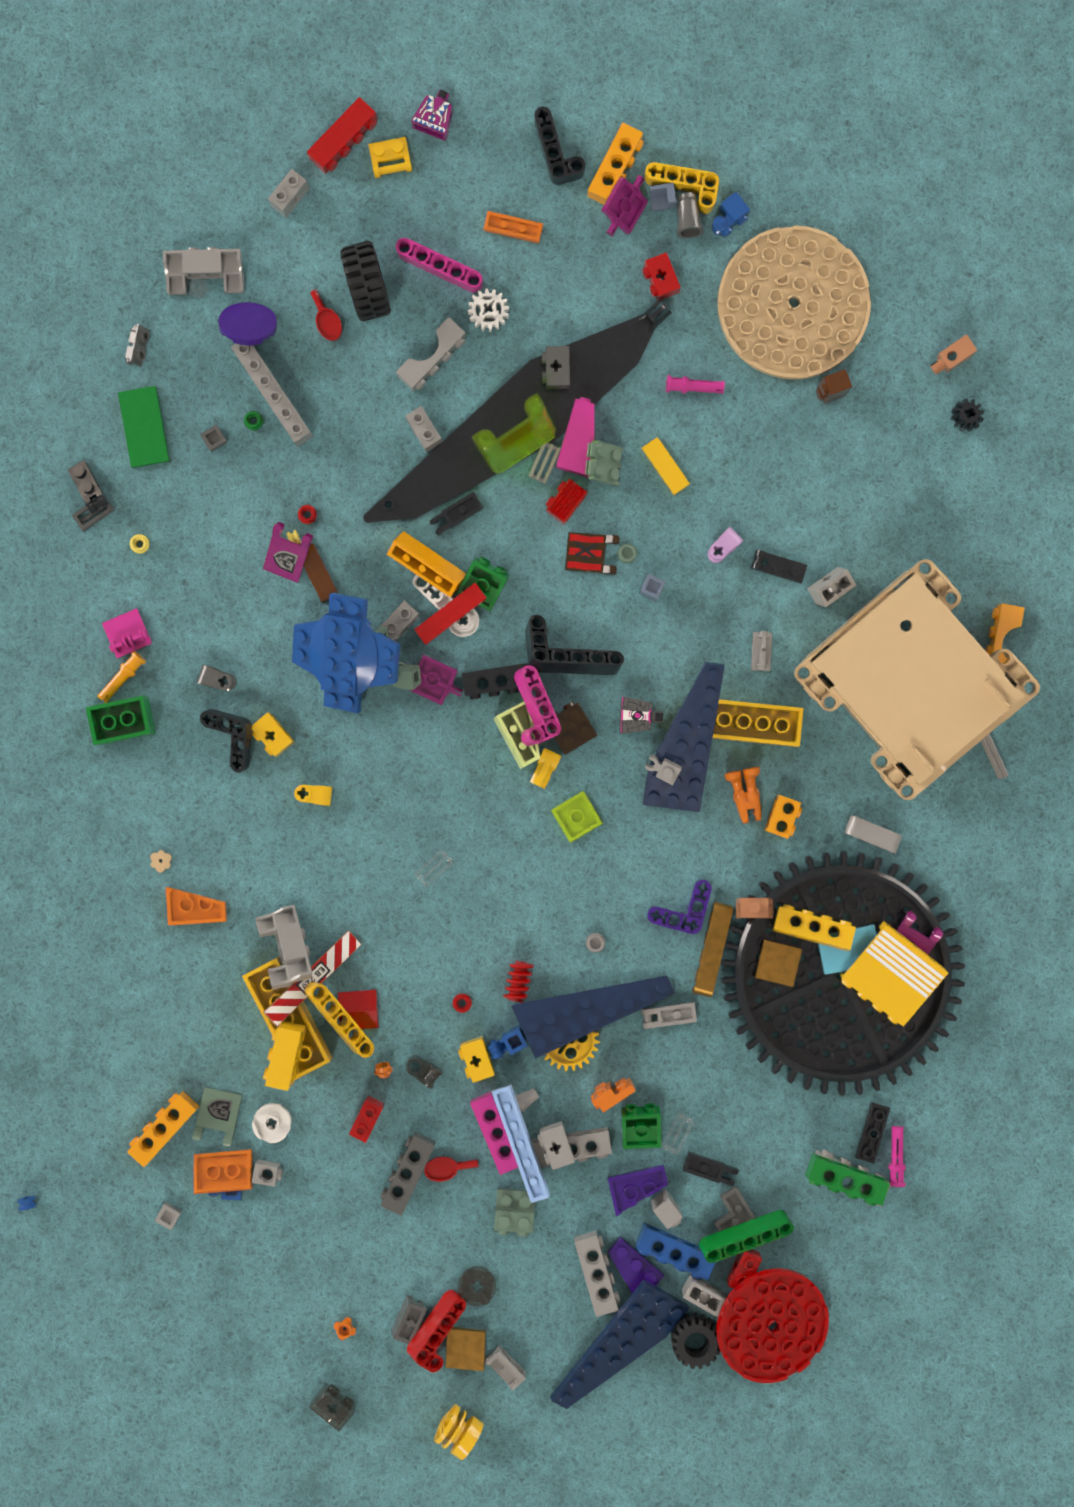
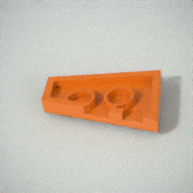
M166 887L168 926L227 921L225 901Z

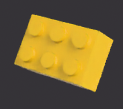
M284 1021L277 1026V1029H274L272 1034L274 1045L270 1048L267 1060H270L268 1068H265L263 1079L266 1080L265 1086L286 1091L292 1087L296 1078L307 1026Z

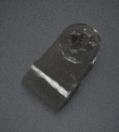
M418 1055L410 1056L407 1060V1072L426 1087L433 1089V1084L439 1075L443 1074V1071ZM413 1061H417L420 1064V1067L418 1069H412L410 1067V1063Z

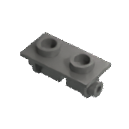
M137 324V326L133 325V328L130 330L128 342L133 344V346H127L124 359H126L125 363L133 365L134 363L142 367L146 357L147 342L150 339V330Z

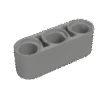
M853 815L850 816L844 831L845 834L854 836V838L866 841L896 854L902 839L900 834Z

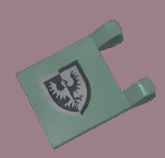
M204 1087L196 1127L192 1137L193 1140L199 1141L202 1139L205 1127L226 1132L223 1146L230 1147L233 1142L242 1095Z

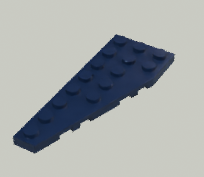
M704 662L693 686L689 693H687L681 708L678 710L655 754L660 762L663 763L666 758L682 766V769L673 785L655 777L657 771H647L643 805L700 812L724 664ZM651 761L650 765H655L654 761Z
M643 1279L551 1394L552 1402L568 1409L665 1339L689 1310L688 1305Z

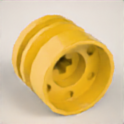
M455 1404L440 1421L434 1436V1442L437 1444L442 1442V1448L444 1449L453 1443L450 1453L458 1459L464 1460L476 1444L484 1423L474 1416H471L465 1422L467 1411L462 1410L460 1412V1406Z

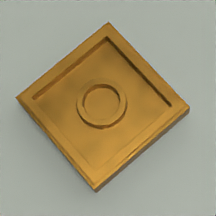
M763 940L755 978L793 987L802 949Z
M452 1327L447 1334L446 1368L484 1371L486 1330Z

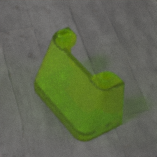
M538 393L531 396L525 402V411L529 417L496 439L489 430L479 431L472 436L474 445L493 472L502 473L554 438L556 434L555 426Z

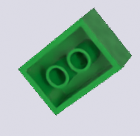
M138 696L86 707L93 745L101 746L156 734L149 697Z

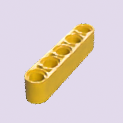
M315 981L308 983L305 987L306 996L349 1048L361 1057H370L374 1052L373 1043L328 988ZM319 987V993L314 996V990ZM330 1001L331 1006L326 1010L325 1006ZM342 1015V1021L337 1024L338 1017ZM354 1030L353 1035L349 1038V1032ZM365 1043L364 1050L360 1051L361 1045Z

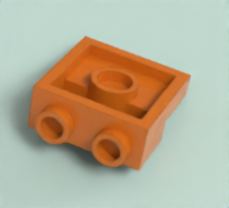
M621 1078L615 1083L616 1086L614 1088L610 1082L598 1084L595 1087L596 1091L590 1096L597 1110L600 1108L604 1113L634 1093L636 1090L631 1079Z

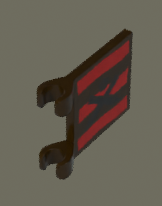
M568 532L565 570L615 575L617 573L616 566L604 565L606 543L618 545L620 542L619 536Z

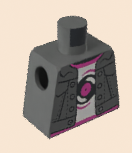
M621 697L619 734L651 730L652 722H663V711H652L651 702Z

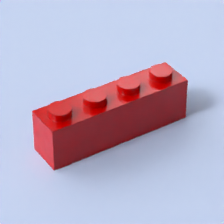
M359 97L307 151L309 159L325 174L328 171L332 172L337 167V162L342 157L345 158L349 155L350 148L355 143L359 144L363 140L367 130L371 131L375 128L378 120L376 112Z

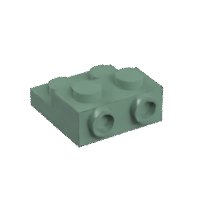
M497 1188L494 1230L498 1231V1234L508 1235L509 1232H517L519 1236H528L529 1233H533L535 1202L531 1203L527 1190Z

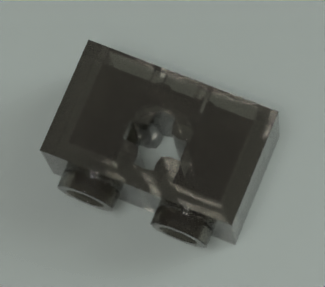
M325 1383L312 1399L309 1408L340 1432L354 1414L356 1406L351 1398L343 1397L335 1385Z

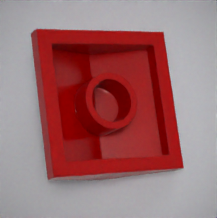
M376 989L338 992V1002L361 1029L379 1028ZM342 1015L339 1016V1023L342 1021Z

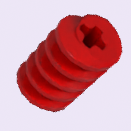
M515 960L514 964L509 965L514 969V971L508 972L512 978L506 979V982L510 983L511 986L504 988L509 991V994H503V997L511 1001L523 1003L525 1001L522 999H526L528 996L524 991L529 990V987L525 984L531 982L526 977L532 975V972L528 969L533 968L534 965Z

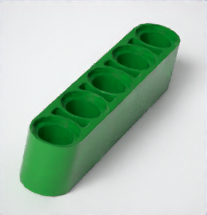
M777 1210L705 1236L700 1240L699 1247L706 1261L715 1263L786 1237L793 1232L794 1226L784 1210Z

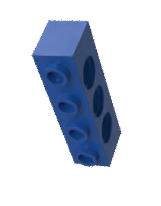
M644 1223L636 1242V1248L639 1253L644 1256L652 1255L663 1264L670 1263L678 1271H688L696 1279H709L715 1263L706 1261L699 1246ZM655 1242L663 1243L660 1248L653 1247ZM675 1249L680 1250V1254L677 1256L670 1254ZM696 1257L698 1261L695 1264L688 1263L689 1259Z

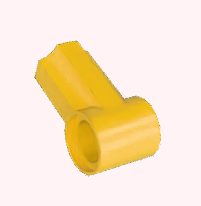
M544 748L530 782L545 789L552 772L555 771L561 759V755Z

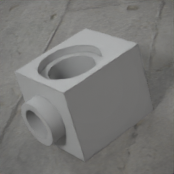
M258 1159L255 1163L252 1183L275 1187L277 1182L282 1179L283 1169H280L281 1163ZM265 1169L271 1170L272 1173H273V1176H272V1177L266 1176L265 1173H264V1170H265Z

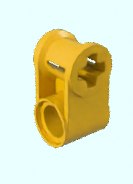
M300 785L295 789L294 796L300 802L331 806L333 787ZM303 788H305L306 792H309L308 796H305L304 799L299 795V791H303Z

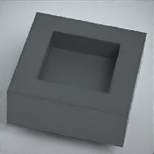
M217 425L200 434L211 452L227 443Z

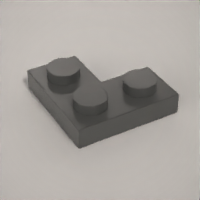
M736 1185L720 1195L729 1212L713 1221L718 1231H722L756 1218Z

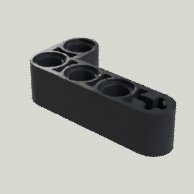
M544 106L537 108L534 113V123L551 182L561 185L581 179L585 174L584 159L579 156L564 159L550 109ZM540 117H543L544 119H546V125H545V126H543V121H542V118H540ZM551 135L552 138L547 140L544 136ZM556 153L558 156L551 158L549 154ZM574 166H579L581 170L574 171L572 168ZM561 171L563 174L556 176L554 172Z

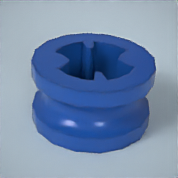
M35 1196L18 1199L17 1203L20 1204L19 1210H28L36 1207L37 1205L34 1203Z

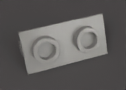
M766 631L753 632L751 670L770 671L772 633Z

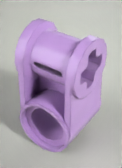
M729 527L710 547L708 551L709 560L714 563L721 562L744 540ZM719 549L721 551L720 555L715 556L713 553Z

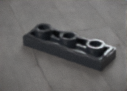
M873 1102L870 1103L855 1158L875 1163L890 1107ZM872 1131H876L874 1136H870Z

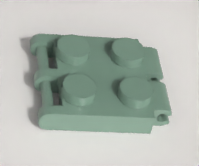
M599 440L592 441L591 444L588 443L587 457L591 458V460H586L585 474L589 475L590 480L619 487L620 482H618L619 469L621 470L622 466L620 465L623 448Z

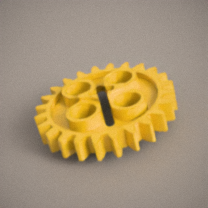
M592 1032L588 1034L585 1042L575 1040L572 1044H567L561 1054H558L560 1048L549 1052L544 1060L551 1059V1066L555 1062L558 1063V1070L563 1065L565 1071L568 1070V1066H571L572 1070L575 1071V1065L577 1064L582 1069V1062L584 1061L589 1064L587 1058H594L591 1052L598 1051L594 1044H598L600 1041L594 1037L598 1036L599 1033ZM570 1047L576 1050L574 1058H568L565 1055L566 1050Z

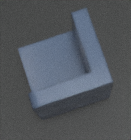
M673 183L650 187L649 194L652 211L675 208L676 197Z
M648 574L639 594L656 602L666 582Z

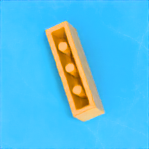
M404 531L393 541L387 553L388 556L449 597L458 590L466 576L465 572Z

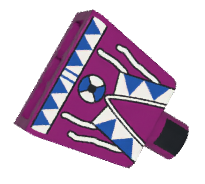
M439 90L436 98L427 95L411 120L412 128L446 141L453 113L452 105L447 103L449 93Z

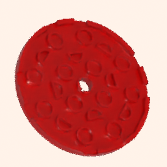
M783 1268L757 1272L740 1282L730 1292L721 1307L716 1328L717 1342L721 1354L733 1370L750 1381L776 1383L787 1380L788 1376L796 1372L800 1373L811 1364L810 1360L816 1353L821 1351L828 1333V1308L820 1290L801 1273ZM776 1321V1327L770 1330L768 1326Z

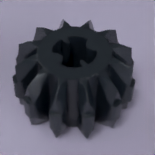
M966 398L962 402H957L955 404L956 408L951 410L954 415L950 420H957L954 427L960 424V431L966 428L968 432H971L973 428L977 429L980 426L979 423L984 420L981 416L984 414V410H979L981 404L975 405V399L969 402ZM966 412H969V413H970V414L968 415V416H971L970 418H967V417H966V415H967V414H965Z

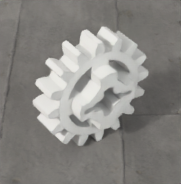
M487 288L484 294L479 290V296L473 295L472 300L474 302H469V307L472 308L468 310V315H472L470 321H476L475 327L481 326L483 332L486 328L489 329V332H492V327L499 330V324L505 325L504 319L509 318V314L506 313L509 311V306H505L507 299L502 300V293L496 295L495 289H493L492 293H489ZM498 305L501 306V314L496 310ZM477 307L481 310L479 316L476 314ZM485 308H487V309L492 308V312L488 311V312L486 313V312H485Z

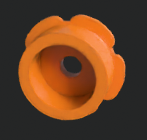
M381 1062L375 1065L374 1074L379 1076V1078H387L392 1073L393 1068L389 1062Z

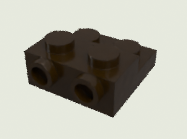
M573 701L563 707L565 711L560 714L557 711L555 712L561 726V731L554 738L564 755L598 736L580 704H574Z

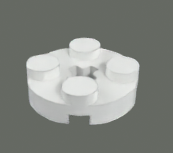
M265 1104L254 1115L252 1122L253 1131L260 1140L267 1141V1143H277L283 1140L290 1131L292 1124L291 1115L281 1104ZM269 1118L277 1121L275 1128L267 1125Z

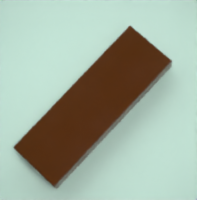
M314 543L310 544L304 568L321 602L324 603L329 600L331 593H338Z

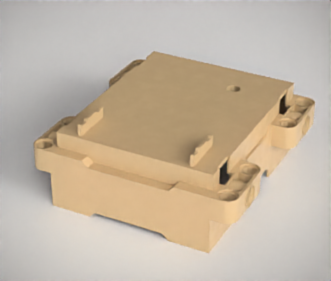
M928 559L921 560L909 570L904 571L802 659V662L794 670V676L822 709L834 711L842 705L876 743L879 750L872 755L871 764L886 784L904 800L915 798L952 764L1036 696L1040 690L1038 681L1010 650L998 649L989 656L952 614L951 610L960 603L961 595L946 575ZM923 563L929 567L927 574H923L920 571V565ZM948 593L953 594L955 597V601L952 604L946 601ZM908 620L911 623V627L908 631H903L900 628V624L902 621ZM1002 652L1007 656L1004 663L998 660V656ZM802 667H805L809 673L804 679L798 675V671ZM820 673H824L834 685L831 687L822 678ZM1028 682L1033 686L1030 693H1027L1024 688ZM827 697H832L834 700V705L831 708H827L824 705V700ZM879 756H884L885 764L880 767L877 766L876 759ZM898 762H902L912 774L908 775L899 766ZM904 786L911 787V793L907 796L902 794Z

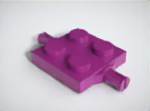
M638 175L634 184L629 183L624 177H619L601 211L611 221V225L606 231L609 236H614L617 228H620L626 234H630L647 205L648 200L639 189L645 180L642 176Z
M422 655L420 662L417 664L420 666L421 684L410 691L440 705L443 704L449 693L461 697L462 694L458 692L463 693L464 690L453 686L458 670L426 655Z

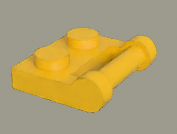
M406 137L368 144L375 178H380V175L405 170L407 172L412 171ZM404 159L405 161L404 163L389 166H378L379 163Z

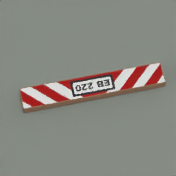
M347 931L311 965V979L294 982L263 1013L277 1027L307 998L305 987L308 983L315 981L322 984L362 944L350 931Z

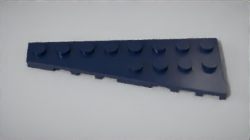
M662 976L518 1003L511 1007L535 1059L663 1000L675 994L668 977Z

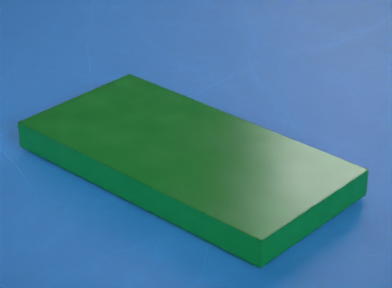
M150 386L118 392L131 468L170 462L157 387Z

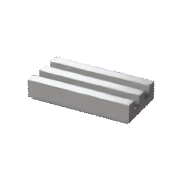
M543 441L528 477L546 484L561 448ZM545 447H547L549 449L545 455V458L536 476L534 475V472L542 457ZM552 450L556 451L544 479L540 478Z

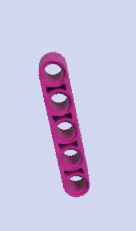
M401 238L397 241L396 251L399 258L469 292L477 293L482 289V276L478 271L408 238ZM403 247L410 248V250L405 253L400 251ZM420 255L427 256L423 261L418 260ZM437 263H443L444 267L441 269L435 268V265ZM454 271L462 273L459 277L452 276ZM472 279L479 281L476 285H471L469 282Z

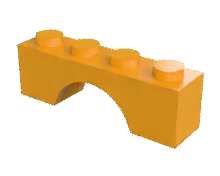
M1001 603L997 605V608L993 609L992 619H995L994 626H991L989 629L988 637L991 638L990 645H987L985 649L989 656L994 651L1002 649L1003 639L1010 630L1022 626L1024 607ZM1002 652L999 654L998 660L1004 663L1007 658Z

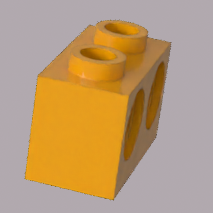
M777 795L764 831L789 839V836H793L796 828L794 825L795 819L799 818L802 812L801 802ZM786 803H790L792 806V811L788 814L783 811V806ZM779 821H783L786 826L782 832H779L776 827Z

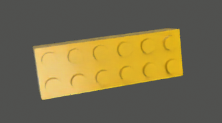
M719 700L712 739L800 747L804 708Z
M280 956L242 976L271 1034H273L274 1029H277V1027L263 1012L290 987L272 990L268 969L282 966ZM303 1001L284 1020L307 1026L295 1080L329 1063L333 1059Z

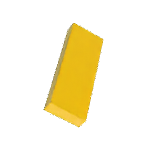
M658 437L641 448L673 495H676L690 485Z

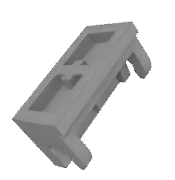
M500 1345L485 1358V1363L495 1370L512 1391L526 1380L525 1370Z

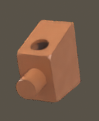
M966 334L941 351L936 357L938 360L932 363L930 368L935 375L943 370L948 373L973 357L977 349ZM956 352L957 358L950 361L947 357Z
M737 898L736 918H773V899Z

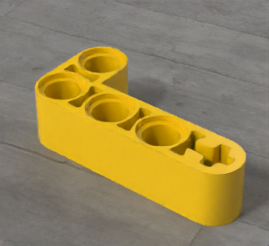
M656 162L647 165L644 179L648 185L656 186L673 183L674 190L699 194V211L703 214L711 213L716 202L719 186V177L716 173ZM673 175L676 177V180H670L668 176ZM691 178L695 180V183L690 184L687 182V179ZM705 182H712L714 186L709 187ZM708 200L711 205L706 206L702 201Z

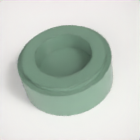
M623 544L618 549L617 555L621 562L631 563L635 560L637 551L633 545Z

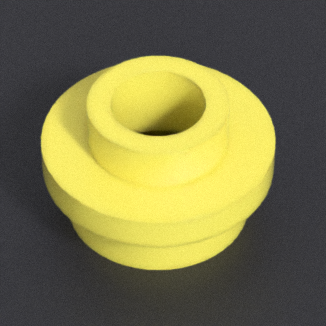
M137 534L131 538L130 547L135 553L142 554L149 549L150 543L146 536ZM138 541L143 542V546L140 548L137 547Z

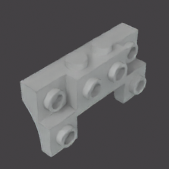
M192 247L188 248V250L163 251L168 295H187V279L223 278L225 293H244V273L242 271V252L240 249L208 247L207 250H200L199 248Z
M295 905L285 906L273 913L256 917L255 921L259 937L275 935L282 966L268 969L272 990L292 986V982L311 979L312 970L308 959L310 957V950L308 945L305 946L304 928H300Z

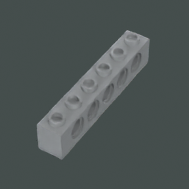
M239 344L231 346L296 446L299 447L311 439L313 435L254 346Z

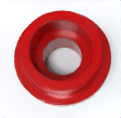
M304 505L298 510V518L304 524H311L317 518V511L311 505ZM307 511L311 512L309 518L304 517V513Z
M465 993L457 994L452 1002L453 1008L460 1013L467 1012L472 1005L471 998ZM459 1000H465L466 1005L460 1006Z

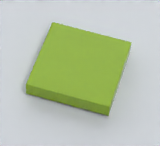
M584 791L551 810L570 843L603 824Z

